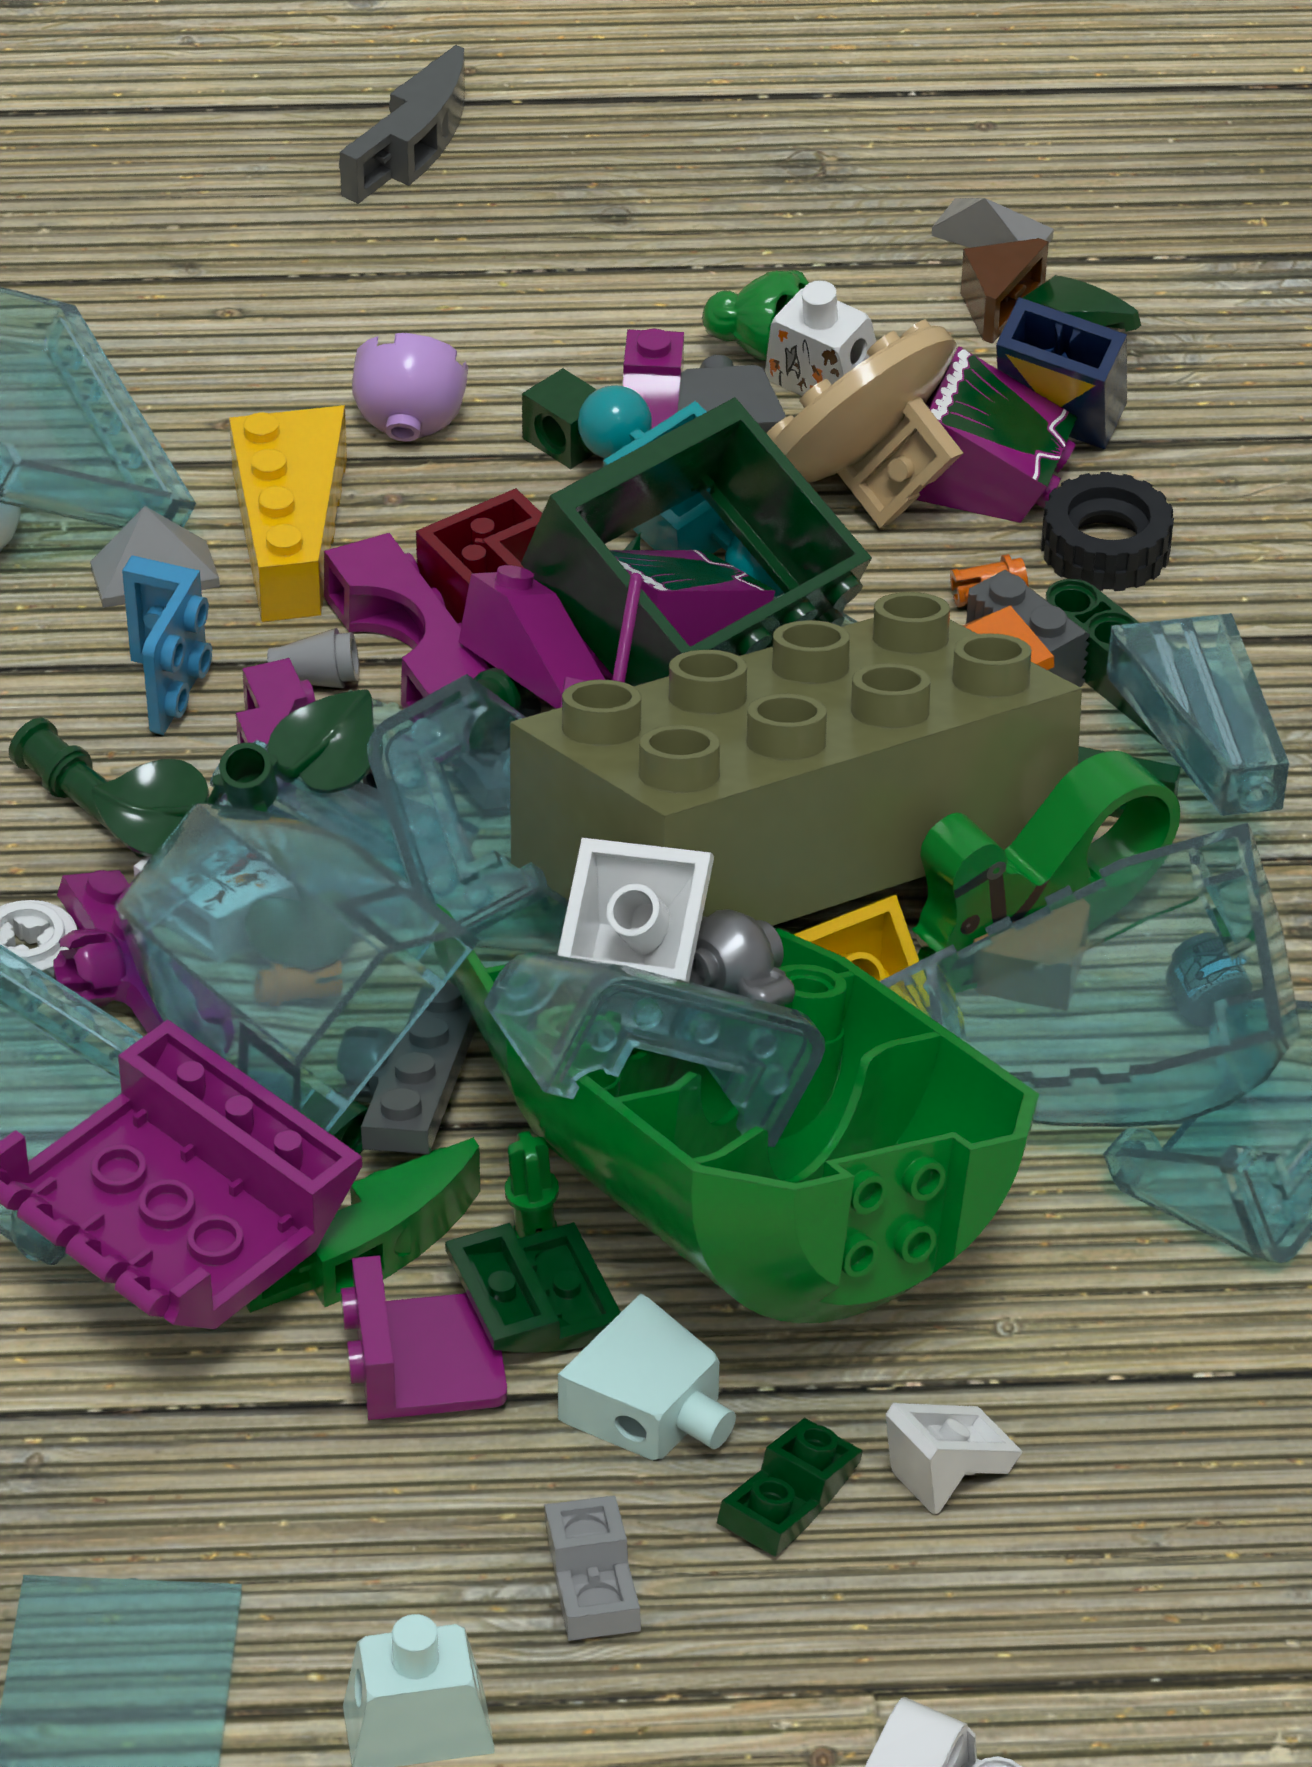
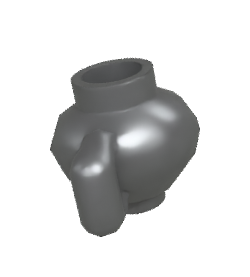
M729 909L717 910L709 917L702 916L689 980L691 988L700 991L710 1000L723 1006L748 1005L759 1013H767L788 1005L793 1001L795 995L794 984L786 976L785 972L779 969L783 961L784 951L780 936L772 925L763 920L756 921L748 915Z

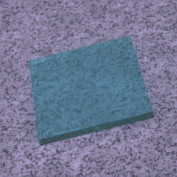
M23 1575L0 1708V1767H220L242 1600V1584L139 1580L137 1578L110 1579Z

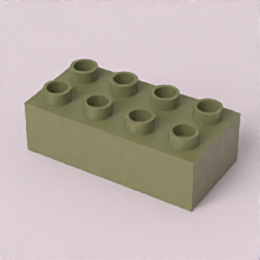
M899 592L885 595L874 604V618L842 627L833 623L814 620L795 621L784 624L773 633V647L738 656L720 650L685 652L675 656L670 661L668 677L637 686L614 680L579 682L564 690L562 694V707L510 722L511 864L569 901L582 838L711 852L714 856L703 916L709 917L717 910L729 909L748 915L756 921H766L772 926L926 876L920 857L922 843L929 830L938 821L952 813L965 814L1005 850L1015 840L1060 780L1078 765L1082 688L1031 662V647L1025 641L1003 634H977L950 620V606L944 599L920 592Z

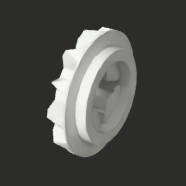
M38 900L15 901L0 906V979L4 981L18 974L29 984L33 974L40 972L54 977L53 960L58 956L60 950H68L67 947H60L59 940L69 932L77 930L73 918L57 905ZM15 935L20 940L24 939L29 944L37 942L38 947L29 949L24 944L16 946Z

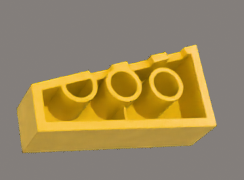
M345 405L276 413L259 412L248 416L229 417L232 471L261 621L267 622L320 616L324 601V551L329 550L334 542L337 506L340 505L342 476L345 473L347 463Z

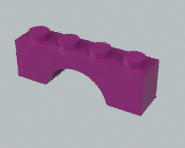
M390 533L324 551V598L348 632L384 634L404 642L413 649L402 657L401 705L417 727L430 723L431 717L441 716L439 701L442 693L449 686L460 682L472 684L473 679L480 672L495 668L458 642L462 623H456L447 611L438 589L435 587L430 588L419 573L414 557L410 553H404Z

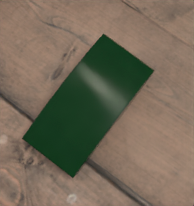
M804 1417L766 1447L761 1470L721 1501L716 1523L776 1557L812 1523L834 1498L860 1463L863 1450L838 1437L829 1428L817 1425Z

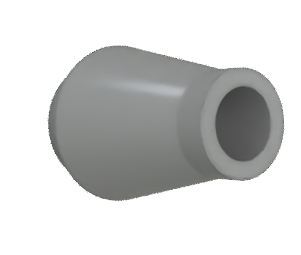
M334 628L281 647L268 648V662L290 658L299 680L308 679L311 685L344 688L345 682L359 680V656L353 632L339 633V630Z

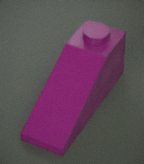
M503 565L498 567L497 572L471 574L458 641L460 644L497 669L503 670L506 675L556 709L560 708L565 677L586 681L605 680L556 593L534 580V574L530 570L518 566Z

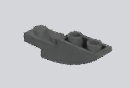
M453 46L404 84L398 86L390 93L389 110L391 114L381 119L375 126L340 151L339 169L342 197L359 204L390 179L409 186L441 156L452 140L464 110L465 58L463 47Z

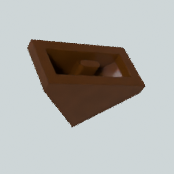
M1036 238L963 249L960 293L983 341L993 344L1001 335L1018 298L1024 297L1045 283L1048 241Z

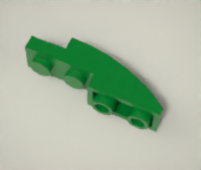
M474 1137L448 1147L438 1148L422 1157L387 1170L376 1171L365 1178L354 1181L350 1188L351 1206L337 1211L316 1251L248 1303L246 1307L249 1312L257 1311L312 1289L324 1307L341 1301L340 1288L353 1287L352 1258L380 1256L383 1280L418 1258L451 1229L480 1193V1150Z

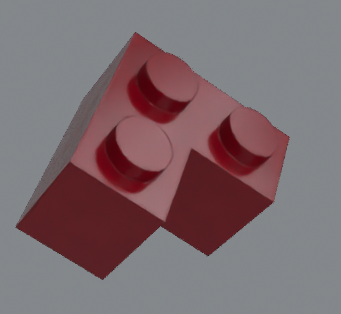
M517 488L416 531V555L419 573L430 588L435 587L438 589L447 611L457 624L462 623L471 574L497 572L498 567L503 565L524 568L521 562L542 512Z

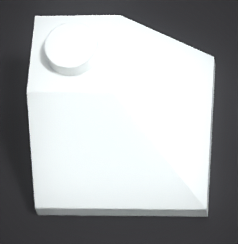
M582 838L555 968L577 990L642 998L688 987L714 861L713 854L711 852Z

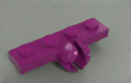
M98 870L92 873L62 875L57 896L79 928V930H73L59 940L60 947H67L68 950H60L58 956L53 960L56 986L59 992L64 993V1000L68 1004L79 1008L106 1006L113 1000L124 1002L132 1009L147 1033L168 1019L212 1051L222 1052L228 1030L121 871Z

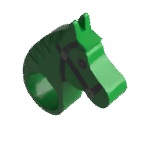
M1107 751L1087 758L1070 770L1055 786L1015 840L1005 850L965 814L952 813L938 821L929 830L921 846L920 857L927 878L928 898L920 914L919 923L916 927L912 928L921 946L917 955L925 978L930 975L927 983L933 1000L971 973L974 939L1080 894L1088 901L1086 928L1118 907L1146 880L1171 847L1180 823L1181 811L1176 795L1129 754L1121 751ZM1128 802L1117 822L1103 836L1092 842L1094 835L1106 818L1121 805Z

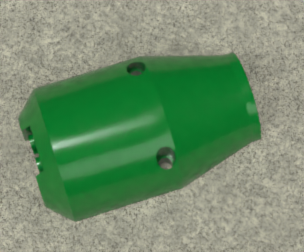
M440 904L428 906V935L437 964L449 981L459 989L521 1113L533 1132L538 1137H544L551 1150L569 1162L579 1173L744 1307L762 1316L793 1323H823L855 1316L893 1300L931 1276L962 1253L992 1220L1014 1182L1034 1121L1039 1093L843 956L773 926L780 936L784 951L783 961L779 969L785 972L795 987L794 999L790 1004L767 1013H759L748 1005L723 1006L705 996L704 1010L693 1026L674 1034L641 1033L621 1026L619 1023V1011L607 1007L602 1012L582 1009L575 999L570 982L564 976L560 981L551 984L549 954L537 952L532 960L485 968L450 912Z

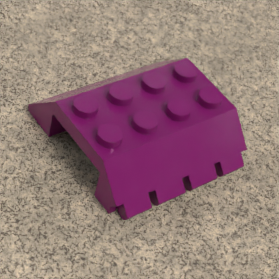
M167 1019L118 1055L121 1094L28 1161L25 1136L17 1130H14L0 1141V1204L6 1209L18 1211V1218L54 1245L66 1247V1254L102 1281L115 1283L114 1290L147 1315L163 1317L172 1325L216 1329L316 1251L360 1172L363 1162L360 1154Z

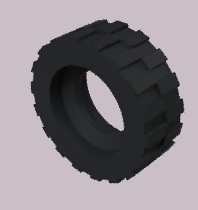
M1100 472V474L1092 475L1090 473L1082 474L1073 480L1069 478L1061 483V487L1058 489L1054 488L1049 494V502H1045L1041 551H1044V560L1048 566L1051 565L1054 568V573L1061 578L1083 580L1100 591H1103V589L1124 591L1125 588L1143 586L1146 581L1157 578L1161 573V569L1166 568L1169 562L1174 524L1172 505L1166 502V496L1161 491L1152 488V484L1144 480L1134 479V476ZM1093 523H1111L1126 527L1135 532L1136 535L1120 540H1105L1089 536L1078 528Z

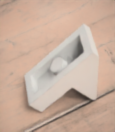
M893 1403L886 1413L892 1471L932 1514H938L942 1510L965 1474H1008L1023 1452L978 1406Z

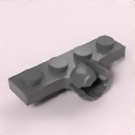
M452 983L418 984L402 1025L396 1031H391L382 1025L356 1023L342 1028L335 1046L333 1065L340 1072L345 1085H335V1089L356 1102L370 1103L361 1125L363 1150L430 1153L477 1027L459 989Z

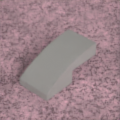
M616 1496L544 1504L551 1558L568 1641L641 1631L640 1606L628 1564L627 1537Z

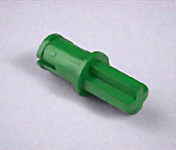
M523 1131L517 1134V1141L508 1146L510 1176L505 1183V1198L509 1205L513 1207L515 1222L513 1227L517 1238L535 1234L537 1228H541L542 1232L557 1227L553 1204L559 1195L558 1180L550 1170L548 1142L544 1137H532L529 1131Z

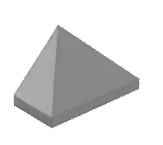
M955 198L932 227V236L969 248L1036 238L1050 243L1054 235L1053 228L986 198Z
M146 506L90 561L91 572L103 608L125 604L122 570L131 555L200 570L201 590L220 587L219 576L207 541Z

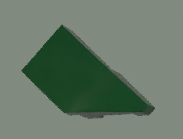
M1055 275L1022 297L1023 299L1104 327L1125 329V332L1136 330L1141 326L1138 310L1101 288L1068 277Z

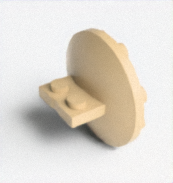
M926 319L914 324L901 337L895 331H891L877 340L868 349V359L843 375L834 384L825 379L810 388L799 400L804 409L795 418L793 415L785 417L776 423L766 434L808 483L838 473L879 528L886 526L897 519L920 496L919 492L927 484L938 479L963 454L962 450L926 405L941 382L954 356L957 344L944 327L931 326Z

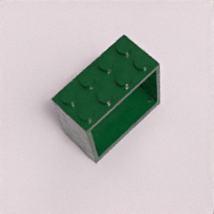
M736 397L550 495L522 559L521 565L534 574L533 579L556 593L581 638L612 675L615 668L631 575L605 544L698 493L703 496L783 591L784 594L690 647L641 589L625 683L632 686L668 677L670 661L675 656L685 652L720 650L741 656L773 647L774 631L778 627L790 622L814 620L841 626L845 620L842 613L847 603L854 599L863 587L860 579L872 557Z

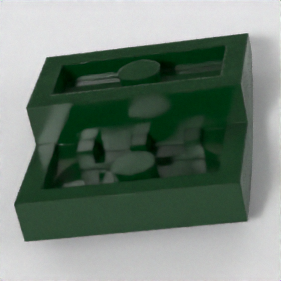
M575 1222L521 1238H517L511 1224L507 1223L445 1241V1251L494 1350L537 1353L586 1347L621 1313Z

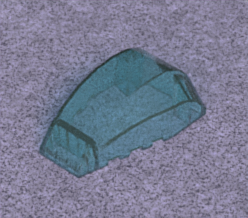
M195 802L114 903L130 954L162 1020L166 1021L168 1019L327 1132L480 941L351 838L271 813L204 802Z
M1248 822L1119 859L1099 870L1102 876L1101 879L1075 892L1068 885L1045 897L1048 906L1014 923L1007 916L985 928L988 934L987 937L959 951L952 944L879 981L1039 1093L1032 1125L1137 1127L1185 1123L1230 1106L1266 1081L1288 1049L1301 1035L1283 927L1255 838Z

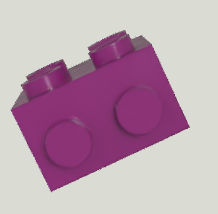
M380 1256L352 1258L353 1287L340 1288L344 1330L357 1329L358 1340L347 1341L349 1375L351 1384H364L368 1420L495 1408L506 1402L507 1383L502 1351L493 1349L466 1293L386 1301Z

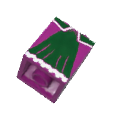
M958 346L941 382L926 405L962 450L963 454L938 479L927 484L919 492L920 496L916 500L1021 523L1034 504L1044 508L1045 502H1049V494L1054 488L1057 489L1061 478L1053 473L1060 472L1073 452L1075 443L1068 438L1077 417Z
M610 550L630 575L633 573L641 574V589L690 647L774 599V589L706 550ZM583 640L605 680H612L613 675Z

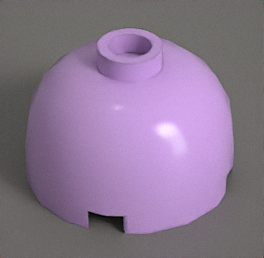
M395 333L394 343L377 346V336L368 339L357 348L352 376L353 397L363 418L381 432L386 433L390 438L398 441H413L417 438L434 434L449 425L459 413L466 389L468 365L466 361L463 365L456 361L457 350L449 344L428 336Z

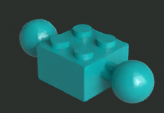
M611 385L594 391L586 398L579 411L578 430L586 447L595 455L605 458L603 465L606 466L707 411L694 401L652 428L651 411L642 396L628 387ZM700 493L633 529L637 534L641 532V538L654 550H706L713 554L720 548H723L726 551L725 562L774 589V598L784 594Z

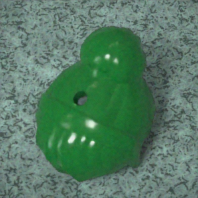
M776 270L767 272L754 279L738 294L726 290L717 292L708 299L703 309L702 322L706 332L725 342L736 341L752 357L766 362L770 328L774 317L809 282L802 272L796 270Z

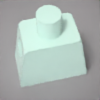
M641 1293L558 1374V1420L650 1460L663 1459L687 1434L712 1449L719 1448L732 1432L736 1421V1414L717 1402L720 1361L716 1354L650 1298Z
M411 1614L399 1619L393 1626L392 1633L369 1635L357 1641L343 1703L352 1767H398L494 1753V1742L484 1687L465 1627L457 1624L436 1626L427 1616Z

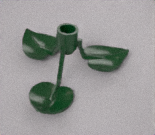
M367 689L334 694L307 704L290 713L279 722L271 733L267 747L268 752L255 743H240L230 747L221 757L219 763L220 774L215 775L212 779L214 788L210 796L204 776L192 764L176 759H161L137 766L112 781L93 786L92 796L96 808L107 828L120 842L131 850L152 858L174 857L191 850L200 838L199 819H209L214 816L224 793H226L229 803L236 810L243 813L256 814L279 884L261 886L247 899L241 914V925L245 938L256 953L269 961L307 971L321 968L336 955L344 942L349 924V907L346 895L336 878L322 869H309L290 879L267 809L274 803L278 795L276 777L286 783H292L298 777H301L307 788L323 794L347 790L366 777L375 761L377 749L373 702L371 694Z

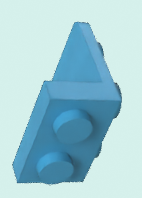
M131 555L122 570L131 661L143 664L149 730L152 733L164 735L173 718H181L188 704L189 692L197 678L203 679L210 668L212 645L206 642L204 627L208 616L209 603L207 598L202 597L200 570Z

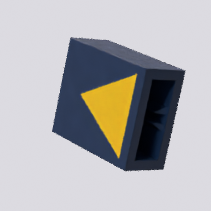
M1019 297L996 344L997 369L1075 415L1077 419L1069 437L1106 449L1127 404V334Z

